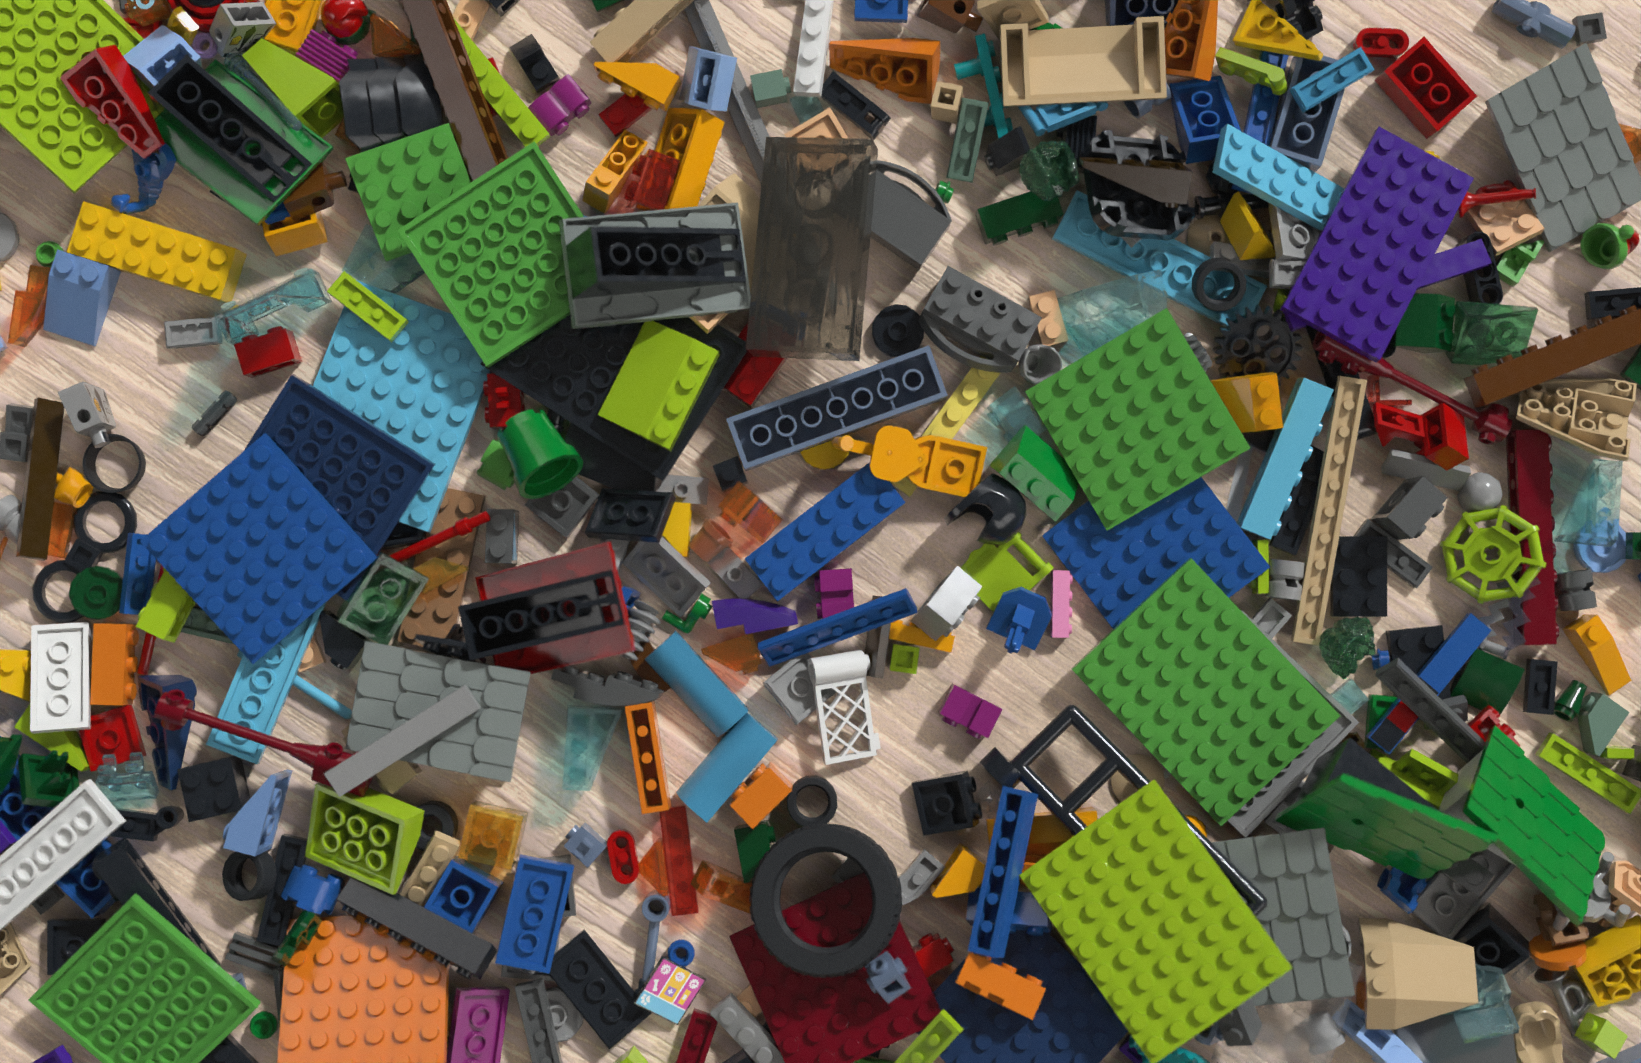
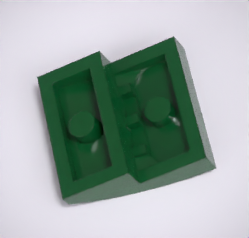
M1476 649L1465 662L1462 672H1457L1450 688L1451 697L1464 695L1469 706L1482 711L1486 706L1490 705L1501 714L1514 694L1525 669L1480 649Z

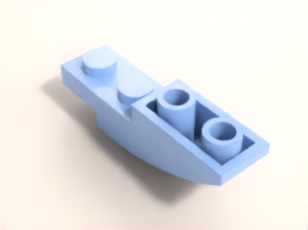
M1348 998L1343 1001L1332 1015L1336 1026L1373 1056L1371 1059L1375 1063H1423L1391 1030L1366 1029L1365 1012Z

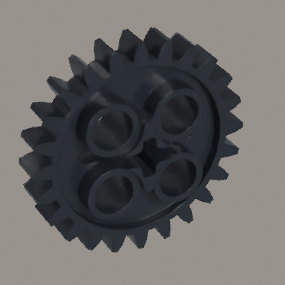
M1256 305L1254 312H1251L1246 306L1244 310L1245 315L1242 316L1235 311L1236 320L1232 321L1226 318L1225 320L1229 326L1227 328L1219 327L1218 329L1223 336L1214 338L1220 344V346L1213 348L1214 353L1219 354V356L1214 358L1215 363L1222 364L1218 368L1221 374L1226 373L1224 378L1275 372L1278 378V386H1280L1279 378L1283 376L1289 379L1290 377L1286 371L1288 369L1296 370L1297 368L1292 362L1301 360V357L1295 353V351L1303 349L1301 344L1295 343L1302 339L1301 335L1294 333L1295 331H1290L1285 316L1281 318L1283 312L1280 309L1272 314L1270 306H1267L1264 312H1262L1259 305ZM1268 325V332L1263 336H1258V328ZM1276 335L1279 336L1277 340H1273ZM1237 340H1245V345L1242 349H1233V345ZM1259 344L1261 351L1256 353L1254 346ZM1274 348H1282V352L1278 357H1270V353ZM1258 362L1257 369L1252 372L1246 371L1249 363Z

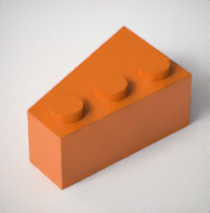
M969 952L956 984L1033 1020L1046 988L1041 987L1043 981L1028 974L1025 979L1017 975V969L1002 962L1001 966L991 962L992 957Z

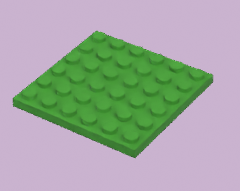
M535 141L397 230L488 368L570 315L559 222L562 219L584 216Z
M1167 308L1025 391L1106 530L1113 528L1250 449L1240 429Z
M136 893L28 1000L102 1063H199L261 1003V1001Z

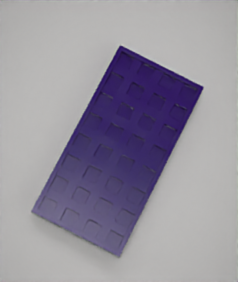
M1379 126L1374 131L1280 310L1370 360L1378 362L1474 178Z

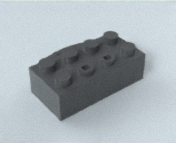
M863 160L832 204V211L919 271L952 222L943 200L927 181L905 167L880 160ZM884 173H895L912 181L927 193L935 203V207L932 208L912 189L902 183L891 180Z
M947 266L925 305L918 322L930 340L956 361L983 371L1007 373L1012 372L1020 360L1042 317ZM943 335L947 336L948 338L958 342L959 344L967 347L968 349L976 352L977 354L987 359L979 358L962 351L958 347L954 346L951 342H949Z

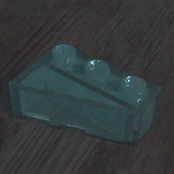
M1593 459L1587 466L1554 542L1611 547L1618 541L1623 461Z
M567 705L562 775L563 790H591L608 744L623 710L621 708Z

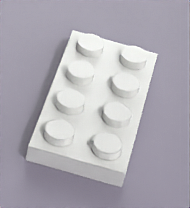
M89 622L32 625L30 732L46 733L91 729V624Z

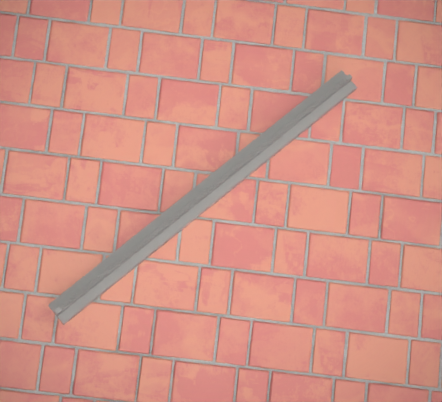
M694 0L684 11L701 49L734 57L710 1ZM736 62L727 109L817 313L820 316L843 306V302Z

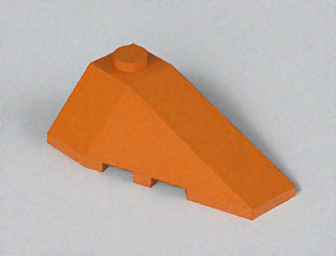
M1178 0L1173 13L1169 12L1166 19L1168 23L1164 29L1166 75L1210 81L1216 55L1218 0Z
M920 38L830 41V68L856 80L864 79L876 85L875 88L884 91V89L898 94V98L902 100L931 104L940 68V41Z

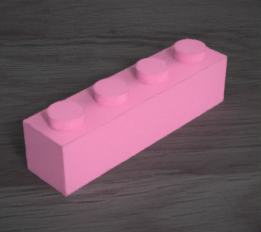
M1051 570L1050 610L1052 618L1050 620V637L1069 638V634H1072V624H1069V617H1072V607H1069V601H1072L1070 584L1073 582V576L1070 574V571Z

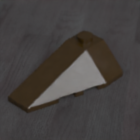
M1079 157V164L1082 167L1162 202V206L1177 208L1178 204H1187L1192 171L1181 162L1146 160L1144 165L1143 162L1124 159L1122 164H1117V160L1109 158Z

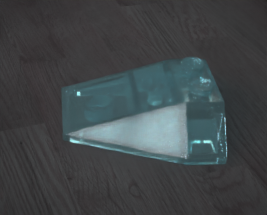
M1161 269L1083 289L1057 298L1066 330L1082 354L1086 356L1167 308V291Z

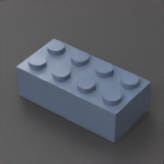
M1294 56L1286 77L1288 89L1281 95L1269 147L1315 172L1322 166L1345 89L1303 113L1289 90L1338 60L1323 56L1321 61Z

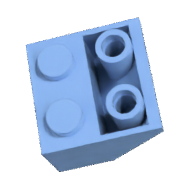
M161 25L123 56L133 72L150 90L185 55L191 57L202 67L201 57L180 35L164 25Z
M689 46L679 99L696 107L714 111H727L737 57Z

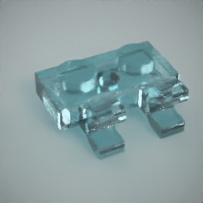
M142 752L130 753L131 763L125 765L127 773L119 774L116 772L117 761L115 754L103 755L104 765L98 766L97 770L100 775H98L95 783L110 802L157 798L159 789L153 772H144L143 770L144 759Z

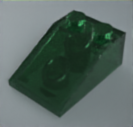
M1456 301L1452 352L1445 353L1451 363L1466 365L1496 363L1495 360L1512 354L1513 359L1522 355L1520 350L1528 346L1538 308Z
M380 552L376 560L371 563L348 601L344 600L337 611L338 622L380 644L388 645L428 582L429 577Z

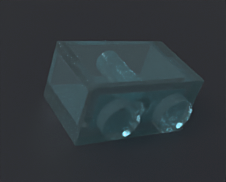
M1015 386L987 407L989 413H987L988 418L996 427L998 425L1001 426L1005 432L1003 437L1007 443L1010 442L1024 424L1036 435H1040L1047 429Z

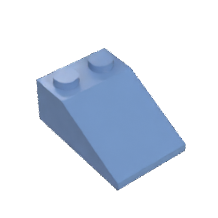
M57 249L48 278L43 330L96 347L121 271Z
M286 769L270 775L230 821V824L226 825L223 832V840H225L223 848L252 856H257L272 849L293 770Z

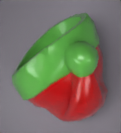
M1597 223L1583 233L1581 252L1585 259L1595 267L1608 270L1614 269L1623 264L1626 257L1638 246L1640 241L1639 234L1630 225H1622L1619 228L1613 224Z

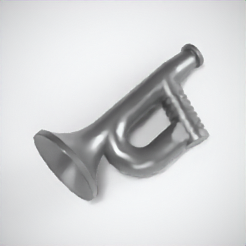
M1540 968L1534 974L1535 980L1551 988L1565 1022L1572 1033L1571 1036L1577 1038L1574 1035L1579 1027L1577 1020L1594 1002L1587 996L1584 987L1578 980L1573 978L1563 980L1568 970L1550 971ZM1570 989L1573 990L1578 1002L1573 1010L1567 998V992Z

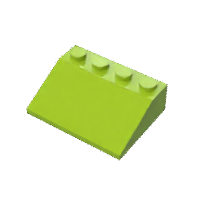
M644 322L598 415L672 451L719 357V351L657 322Z
M316 783L305 857L394 895L397 893L421 835L424 810L371 788L367 789L364 797L348 792L339 797L333 787Z

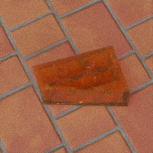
M739 481L718 505L722 510L719 515L733 527L738 523L762 544L783 520Z

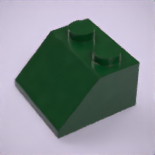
M1414 293L1391 338V346L1424 354L1452 352V342L1454 339L1453 323L1456 311L1455 298L1440 294Z

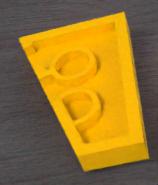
M0 649V691L31 703V650Z

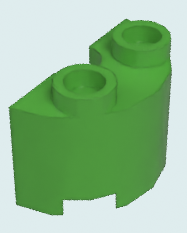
M493 439L481 458L480 462L483 464L477 470V475L505 491L507 487L511 488L515 483L514 472L498 439Z

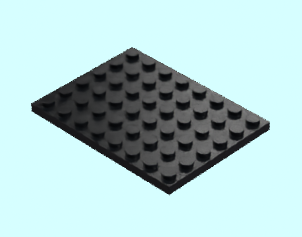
M570 314L489 368L483 361L480 365L664 482L751 345L719 324L707 334L689 317L653 320L719 351V357L672 451L598 415L644 322L572 329Z

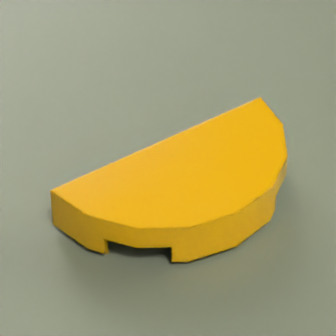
M831 440L801 451L800 454L805 462L812 467L827 470L834 469L842 464L850 451L845 452L834 448Z

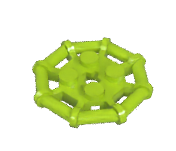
M1501 505L1499 508L1470 513L1465 511L1445 540L1440 542L1447 572L1446 581L1454 584L1478 600L1480 604H1484L1486 601L1523 597L1524 591L1540 570L1546 567L1538 534L1539 527L1530 524L1508 510L1507 506ZM1497 519L1496 526L1489 528H1478L1474 523ZM1504 520L1521 530L1522 533L1515 536L1502 527ZM1468 526H1470L1473 533L1464 545L1456 543ZM1528 538L1531 559L1522 557L1519 542ZM1495 547L1499 549L1497 554L1500 557L1497 560H1486L1487 554L1485 550L1487 548L1489 550H1493ZM1454 550L1463 552L1465 566L1457 570ZM1520 564L1530 565L1518 582L1515 583L1511 576ZM1470 572L1482 580L1481 588H1478L1462 576ZM1507 580L1511 586L1487 590L1489 582Z

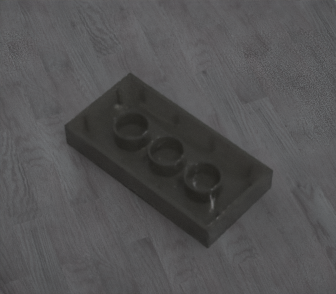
M766 137L746 350L754 357L860 360L878 148L873 139Z

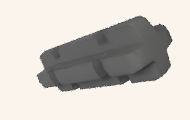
M223 391L218 397L219 400H215L201 415L202 419H198L192 425V429L198 435L205 436L211 430L210 426H214L228 411L227 407H232L235 404L237 398L231 392Z

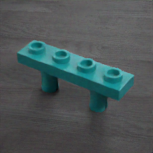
M984 33L975 36L979 53L977 58L954 64L958 80L978 74L984 76L991 104L987 110L984 127L991 125L996 127L998 138L1012 131L1013 126L1011 118H1005L1003 108L1007 107H1003L1002 92L999 93L997 83L1001 82L999 66L993 67L991 57L996 56L993 41H987Z

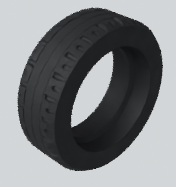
M838 824L809 825L793 830L777 840L760 860L759 866L756 868L752 878V887H750L751 919L755 924L754 929L758 938L762 940L763 946L785 967L791 968L792 971L802 975H810L811 977H839L864 967L875 959L889 944L900 920L902 889L892 860H890L884 849L868 835L854 828ZM819 852L841 854L854 861L865 873L872 890V911L866 926L854 939L836 947H818L804 942L788 927L781 911L780 894L786 875L801 859Z

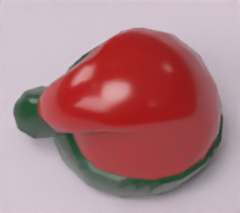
M326 0L321 7L320 16L323 27L328 34L343 45H354L362 41L369 33L370 24L377 21L376 12L368 9L362 0Z

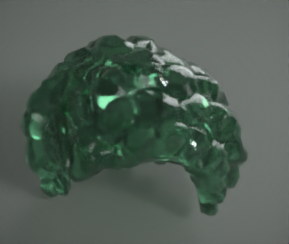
M1041 141L1034 149L1027 151V154L1023 156L1019 164V174L1023 184L1027 187V190H1030L1043 201H1052L1053 198L1062 197L1063 191H1069L1070 187H1073L1080 181L1079 173L1077 172V160L1074 158V153L1071 152L1068 144L1064 141H1049L1048 143Z
M1367 617L1343 618L1335 622L1332 628L1324 630L1320 636L1319 649L1321 650V656L1332 672L1339 675L1342 679H1346L1350 674L1356 673L1358 668L1357 660H1362L1364 656L1376 654V645L1374 644L1375 633Z

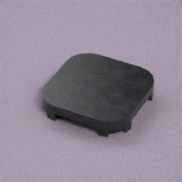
M1112 130L1102 131L1101 134L1089 142L1082 153V157L1117 160V164H1122L1124 159H1133L1143 162L1144 165L1146 160L1181 162L1182 164L1187 161L1184 151L1179 153L1167 141L1169 139L1168 136L1159 134L1155 139L1113 136ZM1083 167L1092 219L1101 230L1109 235L1170 240L1181 235L1189 227L1192 219L1195 218L1196 208L1189 207L1188 201L1187 204H1178L1177 208L1162 206V202Z

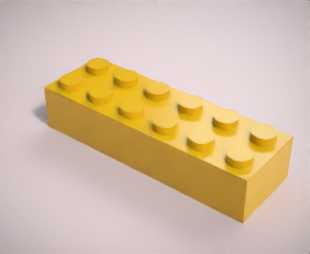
M85 201L82 203L67 249V253L230 305L247 254L236 248Z

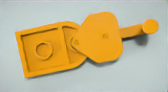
M883 426L876 433L874 444L854 440L849 435L843 437L836 436L832 440L834 448L845 452L851 451L871 456L870 471L878 479L898 482L907 477L911 483L920 488L966 497L980 484L987 447L934 435H924L914 439L909 430L895 426Z

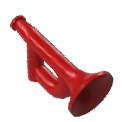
M1511 180L1482 186L1476 190L1475 194L1466 193L1458 208L1459 218H1463L1468 210L1478 205L1521 201L1530 198L1536 199V188L1518 190Z

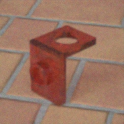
M1370 375L1367 377L1368 402L1371 408H1373L1375 402L1394 408H1404L1412 405V400H1380L1379 376Z

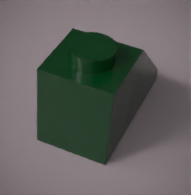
M768 820L760 821L753 829L748 824L738 825L734 829L744 883L751 881L760 860L766 851H769L772 843L776 842L774 827H769Z

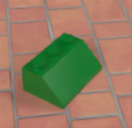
M1025 424L989 465L1055 522L1073 502L1079 484L1066 460Z

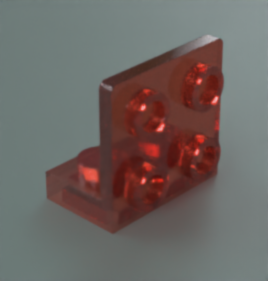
M651 149L644 155L640 154L632 170V174L636 175L635 179L631 181V184H628L623 199L627 200L626 208L631 209L635 204L652 210H664L680 160Z

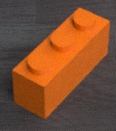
M94 623L90 705L123 706L133 704V699H135L137 694L134 673L138 668L135 646L139 642V632L136 630V624Z

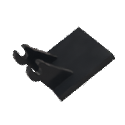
M454 624L445 638L415 635L414 639L423 645L425 651L470 660L466 642L459 641L463 636V628L460 624ZM483 657L470 661L486 663L487 659Z

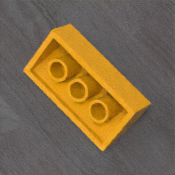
M668 108L636 208L643 211L698 206L725 122L703 109Z

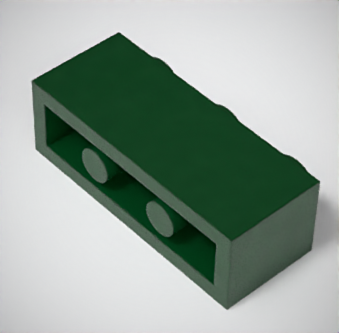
M1050 184L979 208L975 216L984 243L992 242L993 246L1008 241L1007 237L1017 234L1018 237H1023L1031 234L1033 228L1043 226V229L1055 226L1064 213L1054 184Z

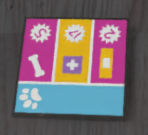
M662 956L633 1003L678 1025L704 985L706 978Z

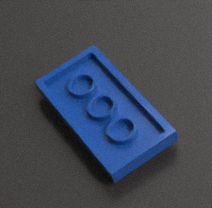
M520 854L495 964L550 974L574 865Z

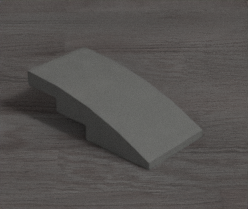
M1506 1007L1478 1010L1476 1008L1456 1010L1394 1030V1034L1423 1063H1517L1511 1010Z

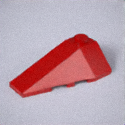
M116 45L94 49L60 77L77 103L83 108L88 107L98 116L97 119L103 125L108 124L118 133V137L142 158H147L165 144L133 70Z

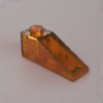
M702 860L690 884L706 898L751 914L749 896L752 881L744 883L743 877L723 867Z

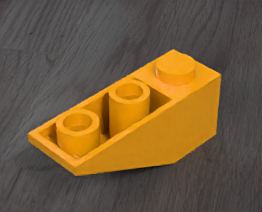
M595 62L593 64L598 74L597 77L601 81L609 85L613 82L621 86L620 90L633 98L635 95L644 99V104L656 111L658 108L667 111L681 86V80L678 75L656 63Z
M624 130L587 179L582 201L606 214L619 196L648 142Z

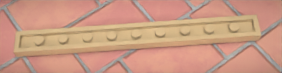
M1337 376L1304 562V577L1301 579V601H1297L1291 641L1320 646L1367 380Z

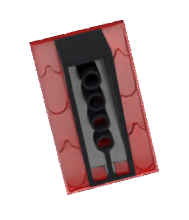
M611 542L475 577L480 601L458 606L469 659L474 660L493 655L496 666L528 671L530 674L636 651Z

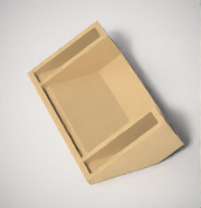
M1164 16L1137 17L1133 25L1028 30V23L1000 25L999 51L1003 107L1167 98Z

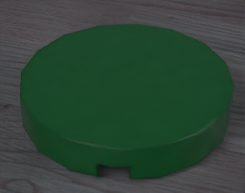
M93 566L86 568L78 573L70 584V601L75 610L86 618L100 620L111 617L120 610L123 578L118 572L109 567Z

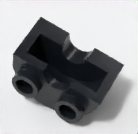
M1278 0L1280 3L1275 5V11L1278 16L1284 18L1296 28L1299 34L1306 40L1323 31L1321 23L1323 15L1318 6H1313V1L1315 0Z

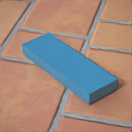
M1360 47L1295 85L1289 91L1304 113L1372 73L1375 69Z

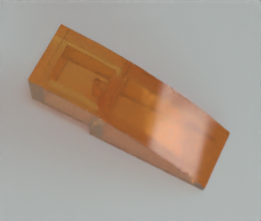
M30 265L26 291L15 290L8 337L9 344L26 347L44 324L48 278L51 268Z

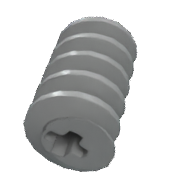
M635 600L633 604L637 609L630 608L628 610V614L631 617L628 619L634 636L635 650L643 652L644 649L639 642L648 643L650 640L645 633H655L651 623L660 625L661 622L656 617L659 614L657 610L640 600ZM633 652L619 654L630 660H638Z

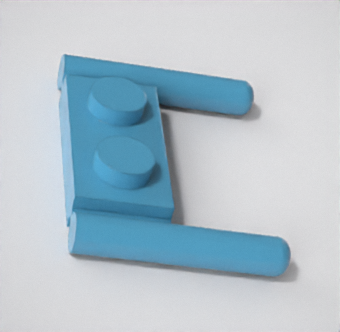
M1108 103L1039 105L1036 107V110H1033L1031 106H1018L1036 136H1042L1046 131L1049 133L1092 116L1098 110L1104 111L1108 108Z

